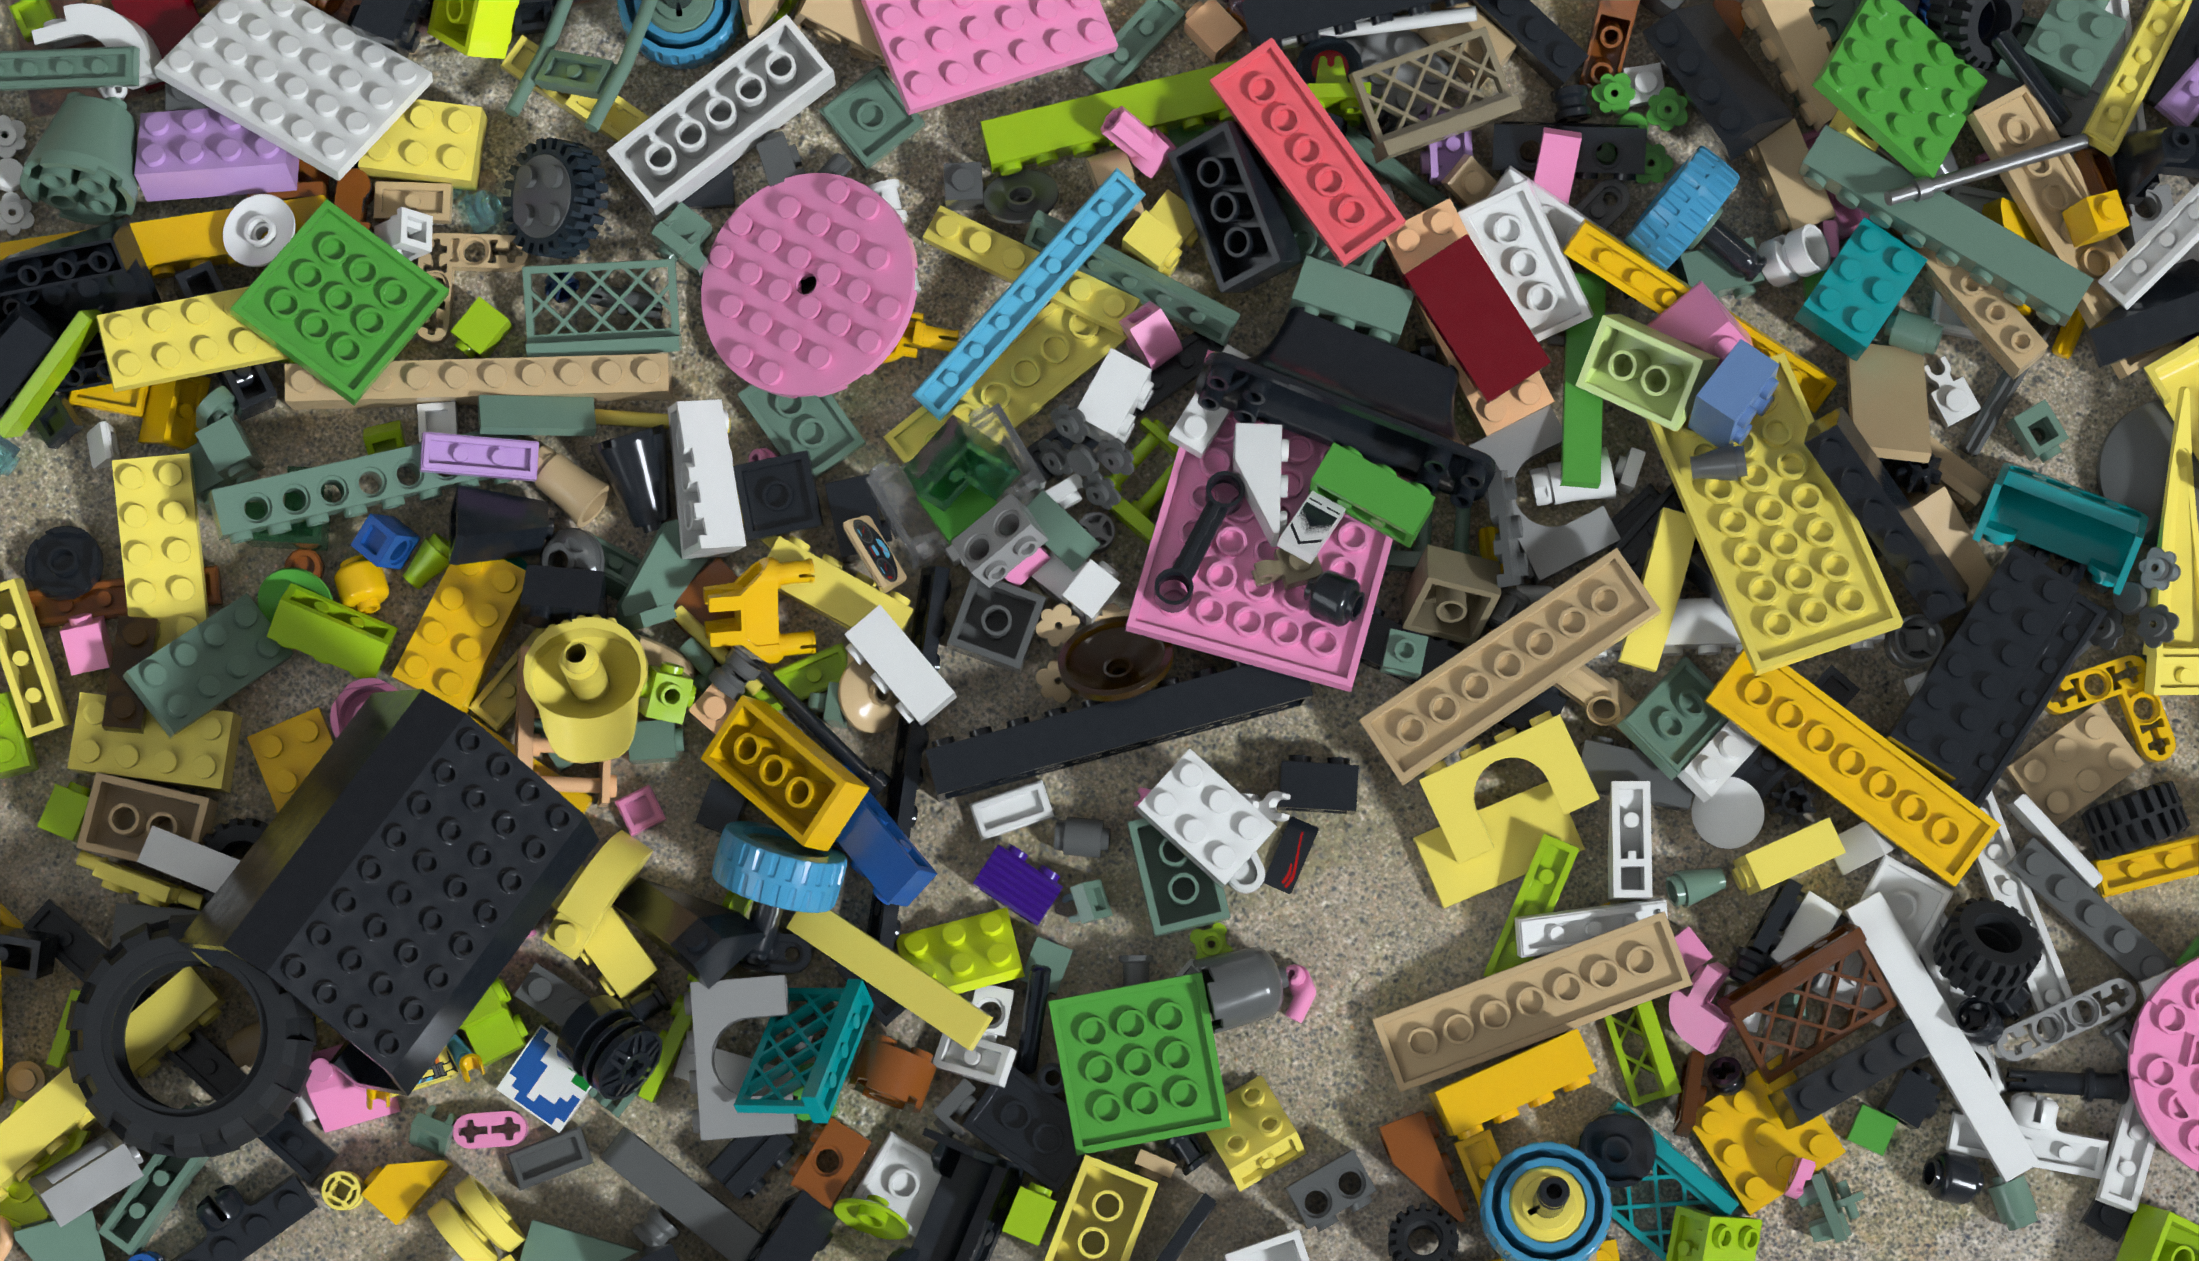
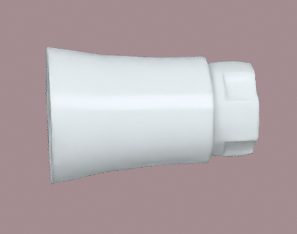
M1603 447L1601 451V484L1599 489L1560 486L1561 461L1549 463L1547 468L1541 467L1529 470L1536 506L1547 505L1553 502L1554 505L1591 499H1616L1615 481L1607 447Z

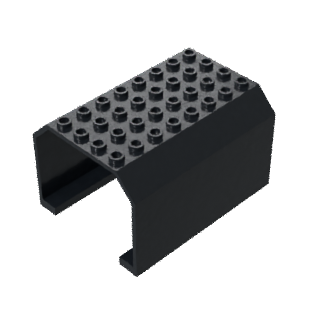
M424 689L375 692L365 701L178 940V943L208 967H213L222 954L228 951L266 974L347 1039L329 1062L331 1066L358 1087L409 1096L599 842V838L586 815L463 711Z

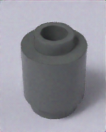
M1068 816L1066 820L1057 819L1054 850L1063 851L1064 855L1101 858L1102 851H1109L1111 828H1104V820Z

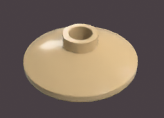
M854 660L846 667L839 681L838 701L840 709L846 720L862 732L877 733L887 730L899 718L900 712L895 708V705L900 701L891 690L884 695L870 678L875 671L866 661L859 665ZM877 689L880 691V699H878L876 694Z

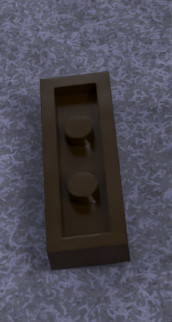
M119 616L102 727L105 731L144 734L147 708L122 676L127 670L156 652L160 630L158 619Z

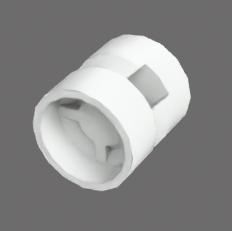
M1812 224L1792 230L1787 235L1782 234L1761 243L1758 249V254L1761 257L1765 256L1767 258V264L1762 269L1764 276L1768 282L1778 288L1797 281L1800 276L1808 277L1824 271L1830 265L1831 255L1826 238L1821 230Z

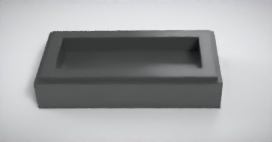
M581 1126L506 1154L519 1191L594 1163Z

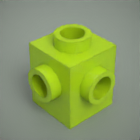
M662 662L661 667L648 665V680L640 695L638 710L645 717L683 724L686 709L693 705L696 695V686L693 685L694 680L683 672V666L670 662Z

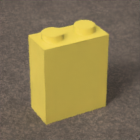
M1830 817L1733 860L1735 868L1731 872L1738 888L1741 891L1746 889L1749 896L1846 853Z

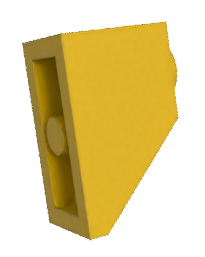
M449 1160L387 1164L384 1169L379 1165L364 1180L363 1183L367 1188L361 1195L395 1225H402L454 1165Z

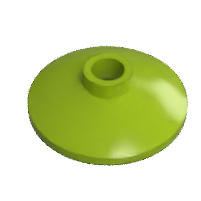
M868 1195L866 1199L844 1198L835 1203V1215L843 1223L857 1231L888 1240L903 1239L909 1232L907 1222L898 1213L889 1208V1202L880 1196Z

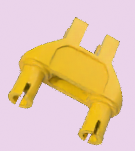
M765 557L751 565L734 583L703 587L704 603L708 604L709 612L734 611L735 618L704 622L705 637L709 639L710 647L742 645L769 664L779 663L783 656L815 654L816 646L813 645L816 644L814 630L780 633L778 616V589L781 588V585L814 583L815 576L811 575L815 573L813 560L807 558L806 560L778 562V559H774V557Z

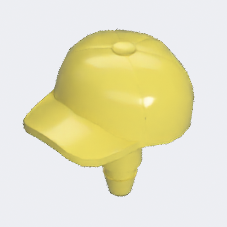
M595 614L592 617L579 615L576 619H572V622L566 619L558 625L550 624L547 630L534 640V643L525 655L523 670L525 689L539 710L543 729L550 747L559 758L570 763H593L619 758L628 751L634 739L639 698L648 680V661L643 646L628 629L619 625L613 617L604 619L599 614Z

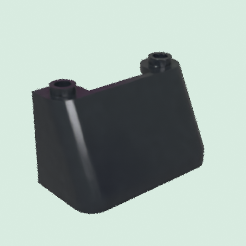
M2168 126L2127 132L2117 152L2113 155L2122 204L2139 205L2146 198V190H2153L2160 183L2158 174L2199 178V128Z

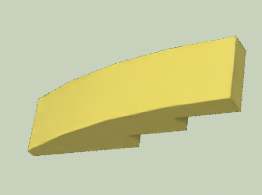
M521 35L500 68L521 81L539 46L524 35ZM535 85L533 89L584 123L598 100L541 89L539 85ZM617 96L599 132L618 142L645 122L649 116L620 96Z
M1665 507L1659 513L1652 546L1647 551L1640 581L1660 608L1661 614L1623 639L1618 662L1651 672L1657 671L1696 537L1685 513Z

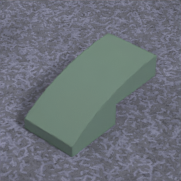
M1041 490L1026 506L1049 539L1044 544L1071 571L1074 572L1100 545L1092 535L1044 490Z

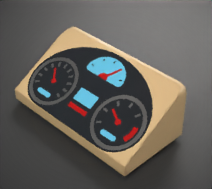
M864 515L849 519L843 523L844 532L881 593L884 592L885 594L907 580L906 574L870 516Z

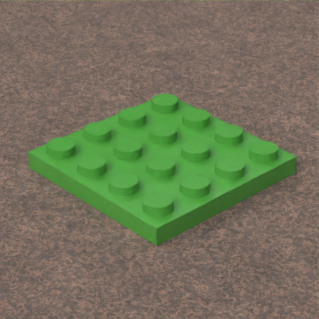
M1862 0L1812 86L1916 178L1922 176L1934 178L1988 80L1972 66L1966 64L1965 60L1955 57L1952 48L1942 42L1941 38H1938L1931 29L1898 0Z
M326 199L230 308V315L355 406L446 299L449 289Z
M1202 972L1048 1000L1077 1156L1231 1127Z

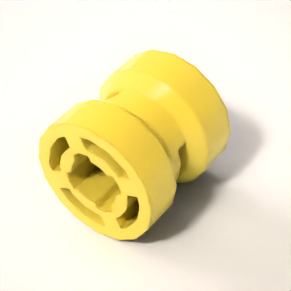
M338 1171L325 1179L322 1186V1197L325 1203L333 1209L352 1210L360 1206L365 1200V1197L361 1194L367 1187L363 1183L364 1179L359 1174L351 1171Z

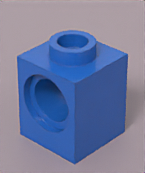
M370 513L351 546L377 567L402 569L421 537L395 516Z

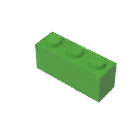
M1334 442L1312 477L1308 493L1310 494L1313 490L1346 508L1345 514L1408 548L1411 547L1432 512L1436 498L1422 484L1417 482L1409 483L1397 477L1395 471L1390 467L1380 463L1375 465L1364 459L1362 454L1355 448L1347 445L1342 447Z

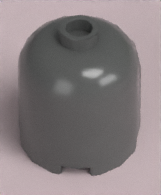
M1252 947L1193 960L1194 967H1198L1203 975L1209 1013L1212 1019L1213 1034L1269 1018L1280 1010L1284 998L1283 988L1289 987L1288 976L1284 966H1277L1274 958L1266 950Z

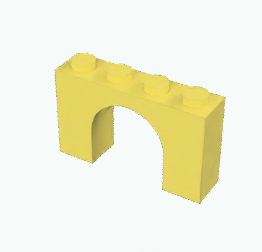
M1549 710L1530 719L1531 728L1523 732L1517 733L1515 727L1494 736L1496 744L1482 750L1480 744H1476L1458 753L1461 758L1460 761L1447 767L1445 760H1442L1424 771L1426 777L1420 779L1419 782L1458 865L1494 848L1477 811L1474 792L1481 773L1495 761L1504 758H1521L1535 764L1548 779L1564 815L1600 799L1560 714L1552 717Z

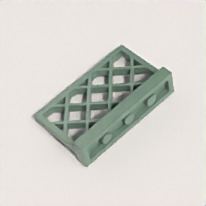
M676 259L522 267L527 357L676 352L682 350ZM668 267L669 284L660 294L656 293L642 280L651 268ZM645 268L639 276L631 270ZM623 269L635 280L621 296L604 282L613 270ZM607 270L601 278L593 271ZM579 271H585L597 282L583 298L566 284L572 275ZM559 272H569L563 280H561L555 274ZM547 273L558 283L545 300L532 289V274ZM638 283L655 298L642 314L624 300ZM600 285L617 300L604 316L586 302ZM562 287L579 302L565 318L548 304ZM668 290L670 304L662 298ZM533 298L540 303V306L535 311ZM658 301L671 312L670 328H655L644 318ZM620 303L637 317L636 321L627 330H618L606 320ZM582 305L599 320L589 332H580L568 322ZM545 307L561 323L551 334H536L535 317ZM640 322H642V323H643L644 325H646L649 329H634V328H635ZM602 323H603V324H604L607 328H609L611 331H596V330H597V329L602 325ZM564 325L572 331V333L558 332L563 328Z

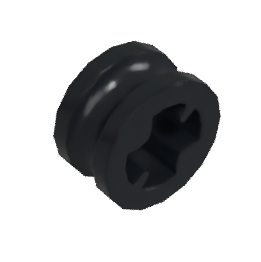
M1733 1057L1718 1058L1708 1068V1078L1712 1083L1713 1089L1719 1095H1734L1745 1086L1746 1075L1739 1061Z

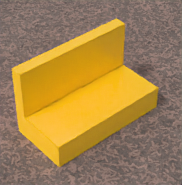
M196 376L150 385L138 442L142 444H161L181 451L196 444L198 438L195 433L199 431L196 427V409L208 394L211 378Z

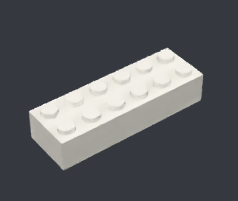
M786 14L607 150L610 162L656 220H659L680 202L684 201L755 147L757 143L762 141L764 136L776 131L835 86L834 71Z

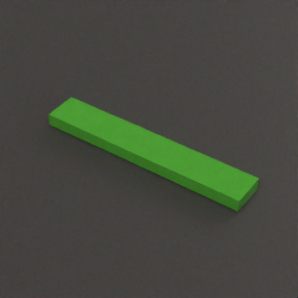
M1574 273L1594 315L1592 318L1565 329L1560 486L1599 489L1601 484L1603 398L1575 385L1601 318L1605 315L1606 280L1596 274Z

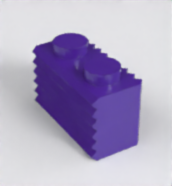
M1010 843L1006 849L997 845L974 880L973 886L1038 928L1063 889V886L1057 883L1060 876L1042 864L1038 870L1025 862L1028 855Z

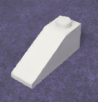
M1611 781L1607 860L1608 900H1647L1653 897L1650 781Z

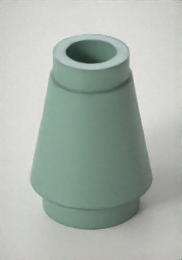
M1720 867L1674 871L1672 876L1666 878L1665 884L1669 900L1673 906L1682 905L1684 908H1687L1720 890H1724L1726 888V879Z

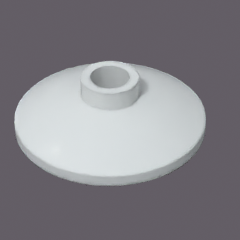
M258 194L244 199L233 208L224 224L223 242L226 251L236 262L247 267H262L270 264L295 234L294 214L282 199L274 195ZM268 231L267 235L263 239H261L263 233Z

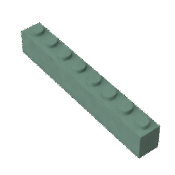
M1825 125L1801 164L1798 174L1804 176L1803 180L1809 186L1817 190H1823L1824 188L1837 195L1836 199L1842 205L1850 209L1859 208L1870 215L1869 218L1875 224L1883 228L1892 227L1903 234L1902 237L1915 247H1927L1937 253L1936 257L1944 264L1951 267L1958 265L1970 272L1969 276L1975 282L1983 286L1991 284L2003 291V296L2013 304L2019 306L2025 304L2036 310L2037 316L2048 324L2057 325L2058 323L2065 327L2094 278L1942 191L1934 193L1932 198L1915 202L1912 199L1888 206L1884 200L1885 191L1908 185L1909 181L1916 179V177L1828 125Z

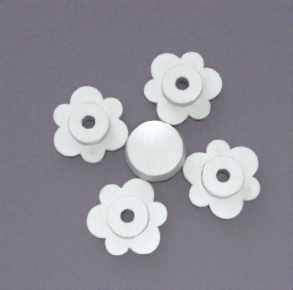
M1 115L0 157L3 159L0 160V190L7 193L2 196L0 201V231L7 230L9 235L16 236L20 233L21 229H30L34 224V216L30 212L32 208L31 202L27 199L20 200L19 195L13 192L21 188L20 176L23 165L17 160L12 159V157L15 155L16 150H22L26 146V141L23 138L26 133V127L19 120L11 121L8 116ZM2 134H8V137L3 138ZM14 211L16 214L14 216H10L9 212Z

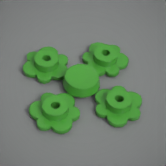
M1618 73L1614 77L1611 74H1604L1600 79L1601 84L1595 85L1591 91L1592 98L1596 102H1600L1599 108L1602 112L1608 113L1612 110L1614 113L1621 115L1616 124L1646 125L1647 136L1649 134V123L1652 125L1660 124V128L1663 131H1670L1674 125L1682 126L1688 120V113L1684 109L1688 103L1687 99L1684 96H1677L1676 90L1672 87H1665L1659 92V96L1653 95L1649 98L1648 104L1651 108L1647 111L1646 117L1639 112H1627L1630 106L1629 101L1635 98L1636 92L1633 88L1629 87L1631 80L1625 73ZM1612 90H1616L1618 92V95L1616 97H1613L1611 95ZM1666 106H1669L1671 108L1670 113H1666L1664 111V108ZM1609 142L1601 144V149L1599 151L1596 150L1597 158L1603 162L1612 161L1617 155L1614 150L1616 146ZM1646 142L1645 174H1636V181L1638 183L1646 184L1651 180L1654 183H1660L1664 179V173L1672 169L1673 160L1669 155L1665 154V147L1663 145L1656 144L1652 147L1651 144ZM1650 159L1654 161V165L1652 167L1648 166L1647 164L1648 160Z

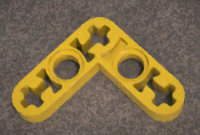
M2124 656L2065 676L2057 691L2064 692L2074 688L2070 682L2074 680L2077 695L2064 699L2062 701L2063 707H2060L2058 702L2051 703L2049 701L2044 709L2049 714L2062 715L2117 696L2137 751L2144 760L2152 763L2161 762L2171 757L2175 752V737L2159 695L2144 693L2146 662L2139 656ZM2125 663H2127L2129 668L2136 667L2138 670V674L2133 677L2134 683H2132L2130 678H2124L2113 683L2111 675L2124 671L2126 669ZM2088 675H2097L2103 681L2104 688L2100 695H2090L2085 690L2084 681ZM2113 684L2117 687V690H2113ZM2143 698L2151 703L2153 712L2149 719L2143 720L2135 715L2133 705L2137 699ZM2158 722L2159 727L2153 728L2152 732L2156 740L2163 739L2165 742V746L2160 748L2161 755L2158 754L2157 750H2149L2148 743L2153 741L2151 732L2147 730L2142 733L2140 727Z

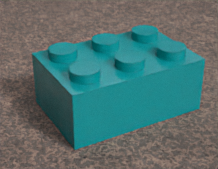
M1864 217L1793 319L1857 361L1868 348L1928 259Z

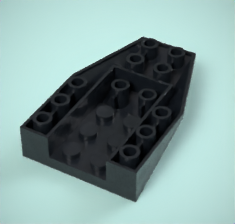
M127 217L9 255L0 261V323L17 303L21 301L58 327V339L78 311L99 310L102 314L162 303ZM99 331L55 391L69 392L112 384Z

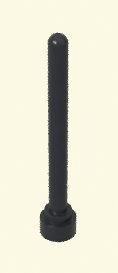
M753 659L762 669V673L757 677V680L870 788L868 791L874 798L893 780L882 769L878 771L874 766L870 769L760 660Z

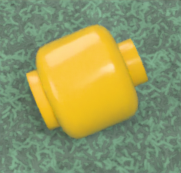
M363 555L344 560L340 564V569L334 575V582L341 604L366 615L378 611L381 608L380 603L384 602L389 596V587L383 568L375 566Z

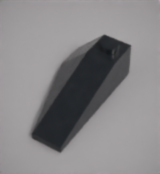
M2190 259L2174 264L2128 310L2121 305L2117 306L2085 332L2099 368L2199 336L2198 261Z
M641 877L621 893L612 904L616 910L707 989H710L766 937L763 931L738 911Z

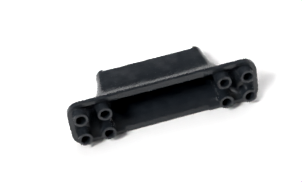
M1300 306L1293 307L1288 311L1276 336L1256 356L1242 359L1225 352H1213L1205 359L1195 384V390L1199 395L1198 404L1206 410L1216 411L1221 406L1234 411V418L1240 423L1254 424L1257 420L1265 424L1282 425L1283 429L1330 447L1333 442L1342 447L1344 445L1351 446L1371 463L1376 465L1379 463L1384 464L1399 473L1400 476L1422 484L1430 491L1431 495L1436 490L1451 495L1450 502L1462 509L1470 508L1473 501L1480 500L1494 478L1497 468L1495 460L1490 455L1464 444L1457 432L1454 420V401L1460 374L1457 368L1451 364L1449 367L1443 366L1304 312L1305 307Z

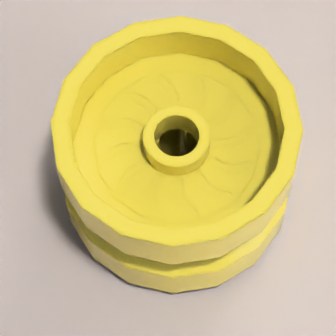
M470 1174L454 1187L456 1199L465 1211L452 1200L441 1198L427 1210L433 1224L464 1261H499L498 1254L488 1239L498 1248L507 1252H512L526 1240L522 1230L502 1202L478 1179Z

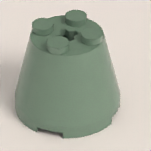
M79 92L69 93L24 163L20 176V186L25 195L33 203L40 202L41 200L59 209L58 217L78 223L104 225L115 221L116 217L126 214L131 216L138 198V181L134 175L137 154V124L134 117L127 111L126 102L116 97H107L104 100L86 96Z

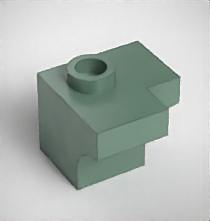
M680 202L665 220L660 221L651 232L656 246L659 247L656 253L663 259H676V262L678 261L700 279L703 277V272L709 264L707 258L703 255V248L714 232L708 221Z

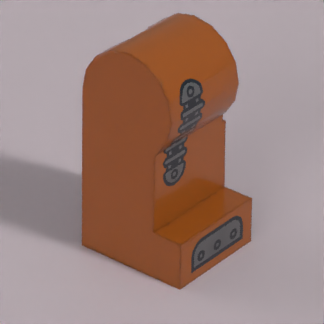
M356 168L350 169L340 181H337L334 205L374 233V228L369 222H366L368 205L375 196V187L365 172Z

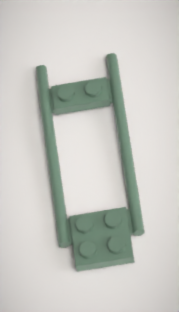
M557 0L540 46L509 100L505 112L510 116L518 117L535 85H539L541 89L598 99L584 124L586 129L597 133L632 70L658 0H642L618 64H614L612 60L554 50L573 3V0Z

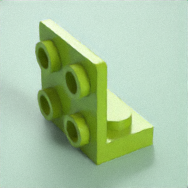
M1676 1205L1666 1261H1755L1760 1241L1762 1220L1754 1217L1713 1215L1689 1206Z

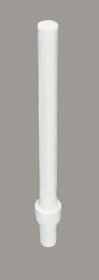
M1476 6L1431 11L1409 17L1408 14L1393 16L1394 21L1377 26H1372L1371 20L1356 23V31L1335 35L1334 29L1320 32L1319 36L1320 38H1346L1477 21ZM1297 38L1282 42L1283 49L1299 47Z

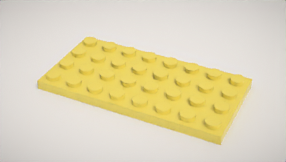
M1785 353L1769 357L1780 364L1775 378L1779 381V384L1772 394L1775 397L1774 401L1762 417L1758 414L1754 416L1749 423L1752 425V429L1740 445L1734 442V446L1744 445L1748 476L1738 477L1739 481L1693 480L1690 457L1698 456L1718 447L1688 428L1691 414L1678 431H1673L1646 418L1755 676L1901 628L1903 624L1902 617L1859 520L1804 444L1808 426L1815 421Z

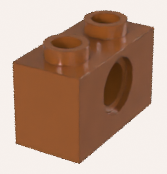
M833 1117L830 1118L828 1124L819 1123L809 1139L815 1144L808 1156L800 1154L789 1171V1174L794 1177L790 1185L800 1191L804 1189L819 1203L829 1209L833 1208L872 1144V1141ZM827 1149L835 1151L839 1157L838 1167L829 1173L822 1171L817 1163L819 1154Z

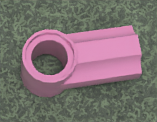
M1123 106L1113 109L1105 117L1104 123L1100 128L1102 134L1126 152L1130 161L1149 178H1153L1169 161L1167 154L1177 149L1172 141L1156 128L1150 129Z

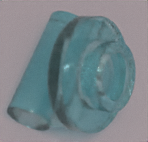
M482 189L474 194L463 197L473 234L487 232L488 228L501 222L503 216L501 201L490 191Z

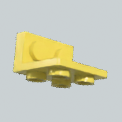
M1258 1076L1225 1095L1231 1127L1205 1131L1223 1160L1239 1192L1307 1154L1296 1129L1263 1076Z

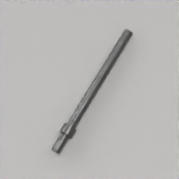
M2082 133L1934 178L1922 176L1910 180L1908 185L1885 191L1884 200L1888 206L1912 199L1915 202L1932 198L1934 193L2087 148L2089 140L2086 134Z

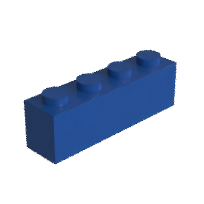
M843 765V766H844L845 768H847L851 773H853L846 765ZM869 791L833 843L837 848L845 851L850 856L852 868L859 875L868 878L874 886L872 889L874 895L886 905L894 904L908 907L937 875L933 867Z

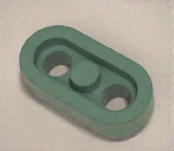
M225 386L218 387L212 391L197 407L196 427L199 430L227 415H230L232 418L234 417L236 397Z

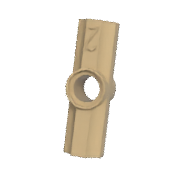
M1583 665L1553 685L1586 708V713L1592 722L1602 726L1610 725L1627 737L1617 725L1638 702L1625 694V688L1619 680L1611 677L1602 678L1586 665ZM1600 699H1606L1611 701L1612 703L1607 704L1600 701Z

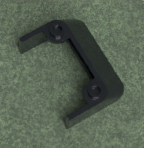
M925 1128L922 1135L938 1142L932 1151L931 1161L934 1172L941 1175V1178L912 1247H900L893 1251L886 1261H990L1022 1184L1023 1169L1020 1165L948 1135Z

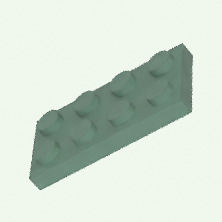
M246 593L127 670L122 677L171 738L289 660L294 653L291 649L279 645L277 641L266 637L271 623L248 593Z

